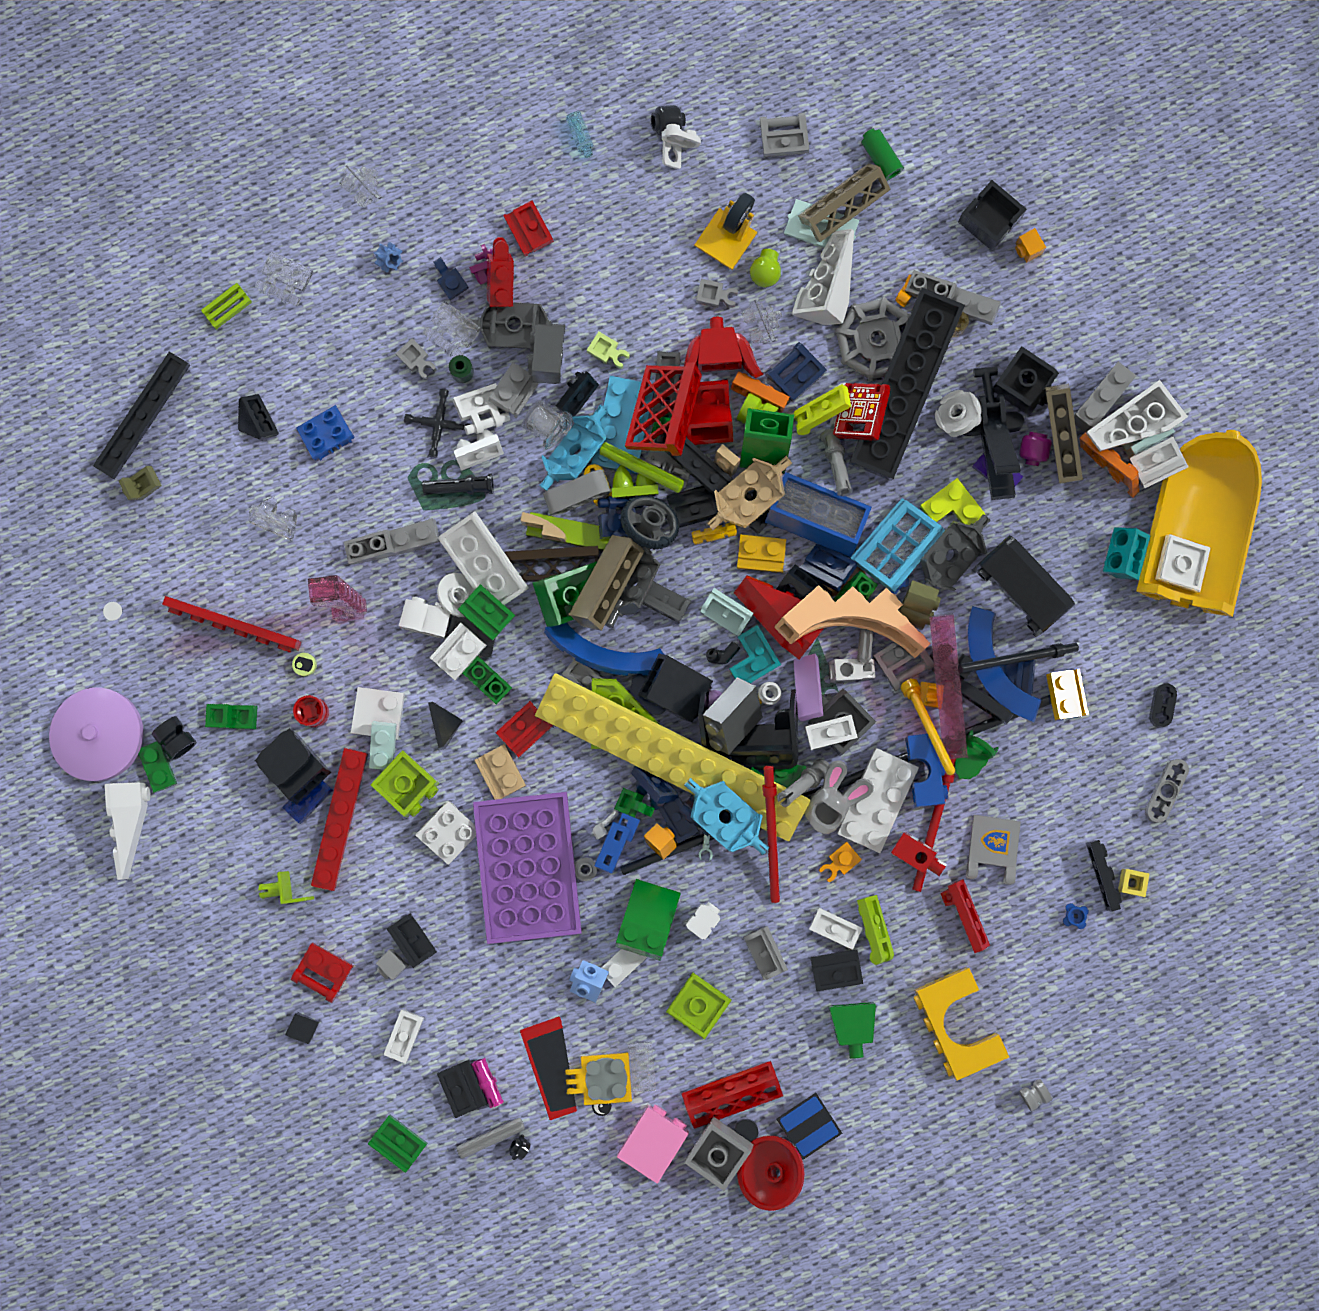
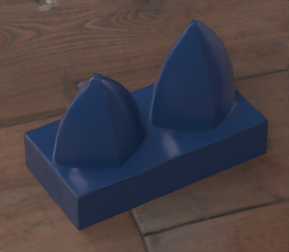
M634 766L631 774L636 779V793L642 796L648 793L650 795V807L657 810L665 803L675 801L678 794L667 781Z

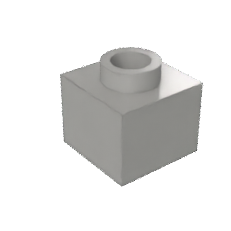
M394 949L388 950L376 962L379 966L378 972L385 979L390 978L391 980L396 979L409 966Z

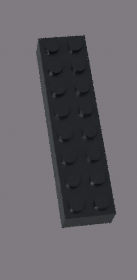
M925 288L920 289L881 385L887 384L890 386V394L879 440L858 439L849 461L850 465L890 481L894 479L965 304Z

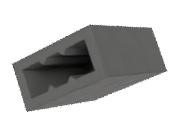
M737 677L703 714L709 744L713 749L729 755L763 718L755 685Z

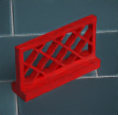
M686 362L685 367L646 365L625 443L626 449L669 451L673 456L682 455L702 377L696 363ZM651 373H661L662 377L651 384ZM676 374H683L681 380L674 385L669 380ZM667 381L671 387L659 394L656 388ZM654 391L657 397L646 404L644 401L645 396ZM675 392L677 394L676 400L668 405L664 399ZM662 401L665 408L654 415L651 408ZM649 411L652 417L640 424V416ZM670 412L672 414L671 420L662 425L659 419ZM654 422H657L660 428L649 435L645 429ZM642 431L647 436L640 442H633L634 437ZM662 433L667 435L665 444L653 441Z

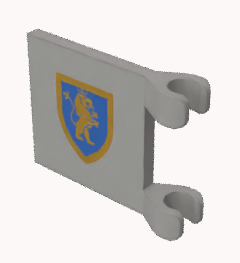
M973 815L966 878H977L978 863L1005 867L1003 883L1008 885L1015 883L1021 821Z

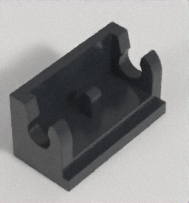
M411 913L387 928V931L412 968L417 967L437 953V950Z

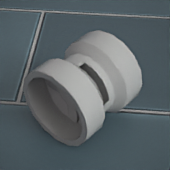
M1041 1079L1033 1082L1031 1090L1027 1087L1019 1090L1021 1097L1031 1112L1038 1109V1102L1040 1104H1047L1052 1101V1097Z

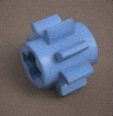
M391 242L387 246L379 244L380 247L373 253L377 259L374 263L385 272H388L390 268L397 270V267L403 262L400 256L403 251L395 248V244Z

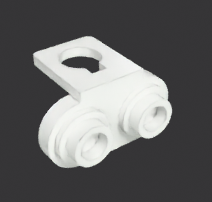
M677 124L667 125L666 129L662 131L663 165L680 169L682 147L697 148L701 145V138L696 135L697 132L694 130L682 131ZM671 146L676 156L675 162H672L668 156Z

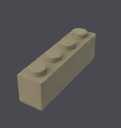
M1069 383L1045 387L1059 483L1083 480Z
M612 535L569 615L583 627L602 631L644 550L633 542L631 538Z

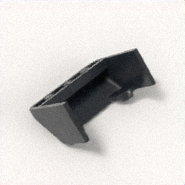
M1010 535L972 569L984 581H995L1027 615L1026 625L1035 637L1044 633L1075 605L1070 595Z
M791 689L790 708L781 709L775 714V724L755 725L729 755L713 749L709 744L703 714L708 709L706 692H701L698 719L703 747L748 769L753 767L756 770H764L765 766H773V770L791 769L797 765L798 711L796 689Z

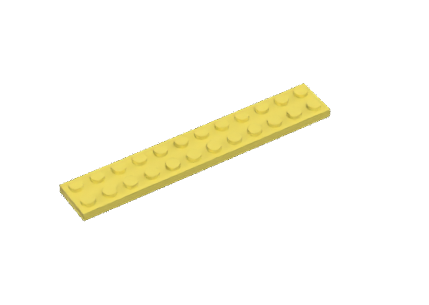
M556 673L553 675L535 714L536 717L689 793L692 792L684 785L690 778L703 788L724 781L725 785L753 810L763 816L760 828L767 831L766 803L762 791V785L765 784L764 776ZM774 782L777 785V795L786 789V787ZM777 795L775 796L777 836L788 842L810 803V799L802 795L787 807L780 805L785 798L778 802Z

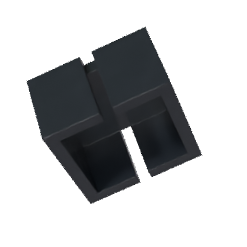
M991 180L978 194L977 199L975 198L962 212L958 223L993 251L1006 237L1007 233L1022 219L1027 209L996 182Z

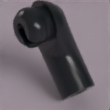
M732 641L725 650H715L714 648L707 650L706 657L708 662L712 664H727L741 648Z

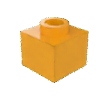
M1036 228L1019 236L1015 243L1018 256L1024 258L1026 263L1042 255L1046 249V245Z
M658 823L644 835L647 845L663 860L677 847L674 841V833L666 826L662 828Z

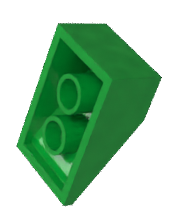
M598 561L532 583L547 627L561 625L574 620L569 613Z
M636 879L615 947L661 961L681 893Z

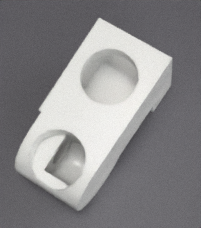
M834 659L830 661V683L875 679L874 659H871L869 663H861L857 659Z

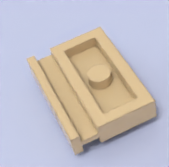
M505 744L475 759L495 800L502 799L526 786Z

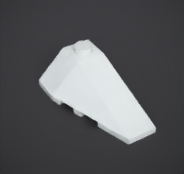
M840 230L832 234L820 255L822 258L816 270H811L809 274L811 277L806 288L801 287L797 295L792 315L822 325L843 323L849 305L854 230Z
M1159 380L1088 430L1086 434L1097 449L1103 451L1167 432L1188 416Z
M146 783L105 784L107 816L112 815L113 819L112 828L109 829L110 837L117 844L113 849L117 880L129 879L148 807L147 801H150L151 797L150 789L146 787Z

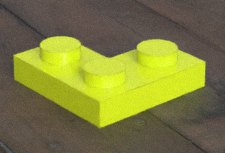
M958 478L920 505L923 512L936 522L951 511L961 523L967 525L974 524L983 514L985 515L984 511Z

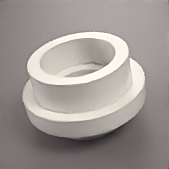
M766 682L760 686L758 697L762 703L774 705L781 698V689L776 683ZM767 690L772 692V698L766 696Z

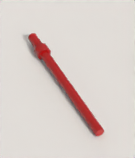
M949 753L948 756L955 768V761L958 755ZM945 772V775L942 776L943 785H947L949 791L950 783H953L955 774L947 775ZM945 804L934 806L925 839V844L932 849ZM922 853L920 861L925 862L927 855ZM917 870L912 890L922 891L926 872L922 873Z
M765 766V784L762 785V791L766 803L770 901L778 903L780 902L775 811L777 785L774 784L773 766Z

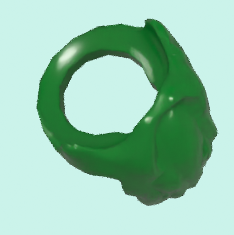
M971 730L965 737L964 745L960 748L959 755L955 761V771L959 779H971L977 776L981 769L986 766L988 760L996 755L999 747L993 749L984 740L973 736V730Z

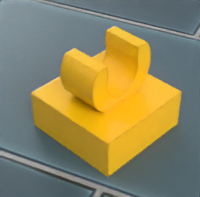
M921 681L920 698L924 706L941 708L944 685Z

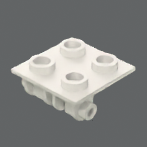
M447 801L415 836L449 865L476 837V828L453 803Z

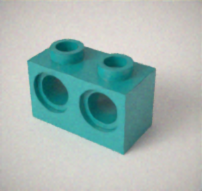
M1114 527L1103 572L1119 579L1139 580L1151 535L1137 528Z

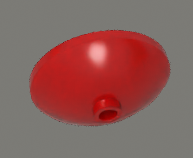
M778 1136L759 1137L751 1142L754 1144L752 1151L737 1172L738 1183L745 1198L755 1207L766 1211L781 1210L792 1204L799 1196L804 1184V1164L798 1150L786 1139ZM777 1169L780 1170V1176H779V1177H777V1175H776V1170H777Z

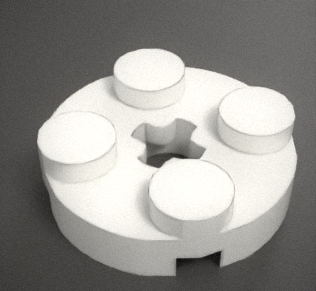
M955 390L945 395L939 402L941 404L939 410L935 412L937 425L951 437H957L969 432L982 421V408L979 400L973 393L964 392L963 390ZM960 409L962 413L954 417L957 414L956 410Z

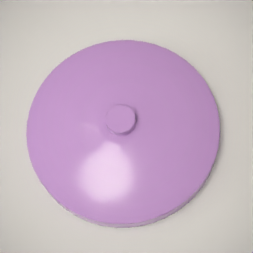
M106 688L84 689L66 699L57 709L49 732L50 748L59 766L75 778L93 782L112 779L127 770L138 756L143 741V724L134 704L124 695Z

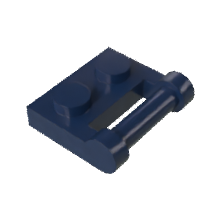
M800 342L773 369L769 368L765 372L766 376L783 393L789 396L792 402H795L827 372V369ZM799 356L805 359L784 379L779 376Z

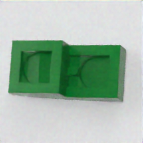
M206 704L205 727L256 729L258 706Z

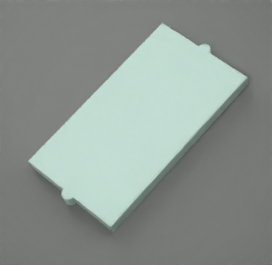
M796 199L791 214H788L789 220L784 235L825 248L832 234L822 242H818L810 227L802 224L798 215L813 204ZM836 212L835 218L840 219L844 215ZM852 218L836 231L852 229L854 230L855 240V232L859 220ZM823 219L816 224L820 233L826 230L828 220Z

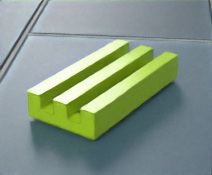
M236 283L201 311L217 330L251 304L252 301L239 284ZM238 292L235 296H233L231 299L225 302L228 298H230L232 295ZM242 297L244 298L243 301H241L239 304H237L235 307L229 310L218 320H214V318H216L222 312L231 307L239 299H241Z

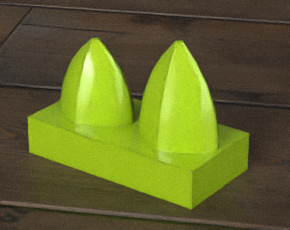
M622 465L617 468L613 478V488H611L612 498L659 494L658 484L655 481L638 474L636 486H633L629 471Z

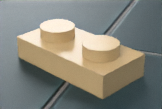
M722 444L716 451L714 463L732 477L737 471L740 458Z

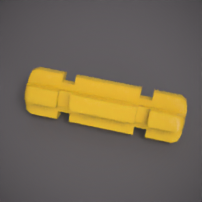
M727 523L724 527L718 525L714 530L705 528L702 532L700 530L691 532L692 541L695 545L703 543L704 540L710 542L724 539L727 535L728 537L737 535L736 525L732 523Z

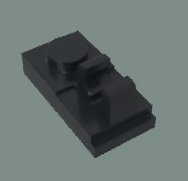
M587 371L585 373H575L576 381L574 383H567L568 390L555 405L568 419L577 415L599 386L597 381Z

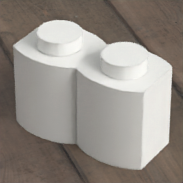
M412 597V600L406 599L399 627L408 631L446 639L452 614L447 612L441 603L435 602L433 606L425 604L426 600L422 598Z

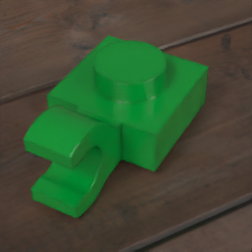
M623 788L614 809L635 818L637 811L651 817L655 808L642 803L644 796Z

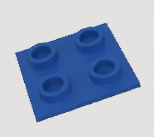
M336 405L296 427L315 461L318 459L321 461L322 458L330 454L329 450L333 454L332 448L336 447L340 450L339 444L343 447L348 443H352L351 440L355 438Z

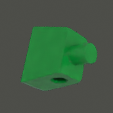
M874 1002L829 1005L828 1009L837 1043L839 1046L848 1045L850 1059L863 1058V1044L873 1043L876 1004Z

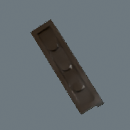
M598 546L505 551L512 564L522 563L528 568L521 576L524 581H539L556 575L551 574L553 570L558 574L561 573L556 568L561 561L568 560L574 566L572 568L574 569L579 567L585 559H595V562L599 560ZM572 560H580V561L576 564V563L573 562ZM551 561H557L554 565L550 563ZM539 562H545L551 567L545 575H539L533 570Z

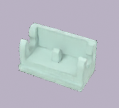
M715 588L700 611L736 636L741 635L753 616V612Z

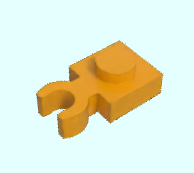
M845 842L828 856L832 863L822 865L818 871L821 873L825 869H830L832 874L827 879V882H831L836 878L837 871L840 870L845 875L862 859L849 843Z

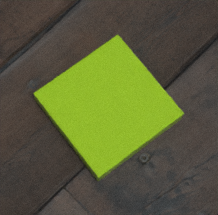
M692 972L666 1010V1013L703 1039H706L732 999Z

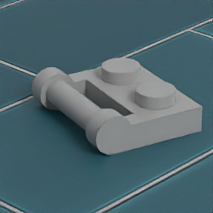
M798 113V116L767 119V116L760 117L764 157L809 153L805 113ZM799 126V129L768 131V128Z
M894 642L873 655V658L894 691L899 690L901 684L906 680L912 679L924 670H930L935 666L927 651L924 650L919 654L922 660L920 663L896 677L892 671L913 659L914 657Z

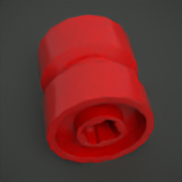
M306 695L295 702L293 715L300 724L311 728H318L328 720L329 708L323 700Z

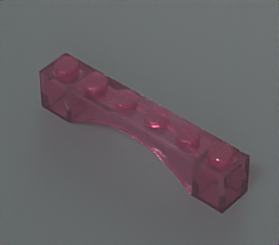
M338 575L308 579L310 603L315 607H331L333 620L339 622L364 618L363 612H367L366 599L362 598V595Z

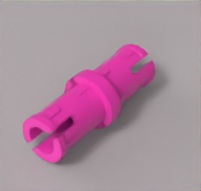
M485 1057L471 1063L489 1108L502 1104L504 1101L495 1083L497 1082L496 1077L492 1076Z

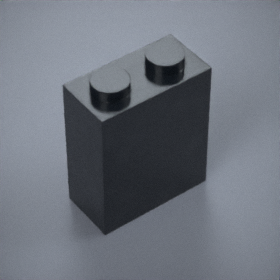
M659 653L638 696L685 721L693 722L698 717L701 692H706V696H708L713 680L670 656Z

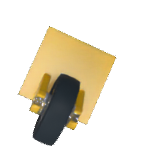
M743 193L736 202L730 200L724 210L719 208L694 246L733 270L757 235V232L750 228L754 218L751 210L755 199L751 195Z

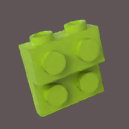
M403 750L371 784L381 796L406 818L410 815L415 817L423 808L420 804L426 798L429 800L433 798L439 791L437 788L439 782Z

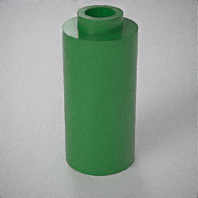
M873 128L864 133V139L861 141V144L873 163L881 168L886 181L899 175L904 170V166L881 130Z

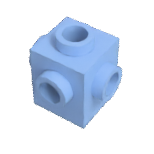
M583 960L579 969L574 967L569 981L573 982L570 992L596 1003L609 971Z

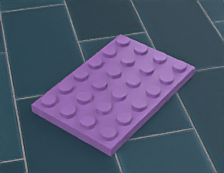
M567 792L473 802L487 944L582 934Z

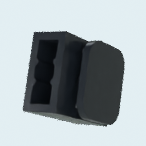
M290 728L280 733L254 760L267 778L279 788L288 800L296 805L332 773L305 741Z

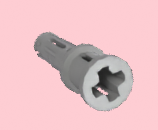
M834 428L827 429L820 434L821 441L825 445L824 455L830 461L838 496H847L852 492L843 459L845 448L841 445L840 438L833 435Z
M818 759L811 768L804 769L797 781L777 795L778 802L785 798L780 805L787 807L809 788L819 786L821 780L825 777L829 763L823 759Z

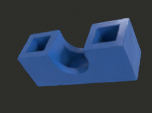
M928 734L907 736L905 742L908 761H921L928 768V777L924 782L911 784L914 808L945 804V799H948L947 785H943L942 782L945 770Z

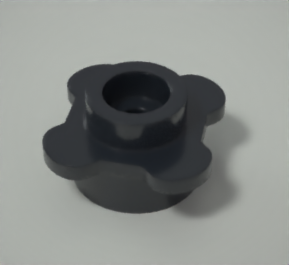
M523 1134L519 1138H515L510 1145L509 1151L513 1160L517 1158L520 1160L524 1159L530 1149L531 1143L524 1138Z

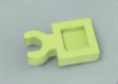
M599 331L587 349L588 354L607 364L609 359L613 360L614 365L619 369L623 368V364L618 361V358L624 356L629 359L630 357L626 350L616 349L618 342Z

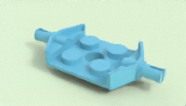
M600 404L591 416H575L570 418L575 424L548 459L543 455L541 456L548 472L545 479L539 485L541 488L548 491L554 481L574 480L579 476L606 440L601 427L602 423L600 422L601 418L608 411L604 406ZM578 449H581V451L576 455L575 452Z
M692 778L685 783L684 786L695 797L691 818L729 852H734L746 846H753L762 855L766 853L769 847L758 837L763 816L753 810L725 785L724 781L705 788L700 787ZM722 810L729 811L731 815L728 823L724 824L719 820V813Z

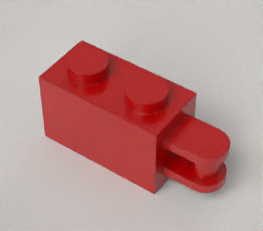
M497 237L493 241V254H487V300L490 307H512L514 260L511 254H509L506 240L502 237Z

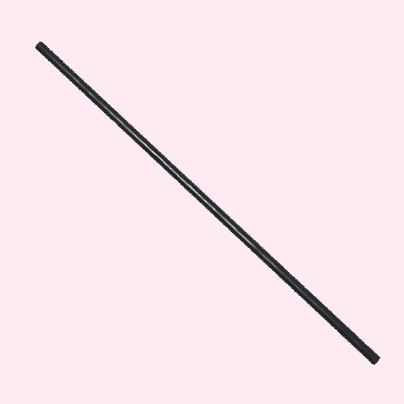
M1050 695L1040 698L1039 709L1052 704ZM1014 714L1010 720H1013L1020 716ZM992 717L940 739L945 747L965 739L971 730H973V735L1003 723ZM907 752L895 756L908 762ZM865 769L845 776L838 789L851 785L861 779ZM822 786L801 795L809 799ZM704 834L676 844L677 847L666 858L703 844ZM653 853L623 865L620 869L624 876L663 859L657 853Z

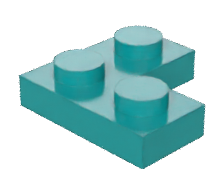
M758 625L737 636L748 658L729 668L734 679L738 677L748 683H752L781 666Z

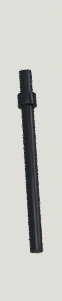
M1062 643L1052 644L1049 648L962 663L958 665L959 673H966L1046 657L1059 658L1068 653L1078 652L1079 646L1077 643L1065 645Z

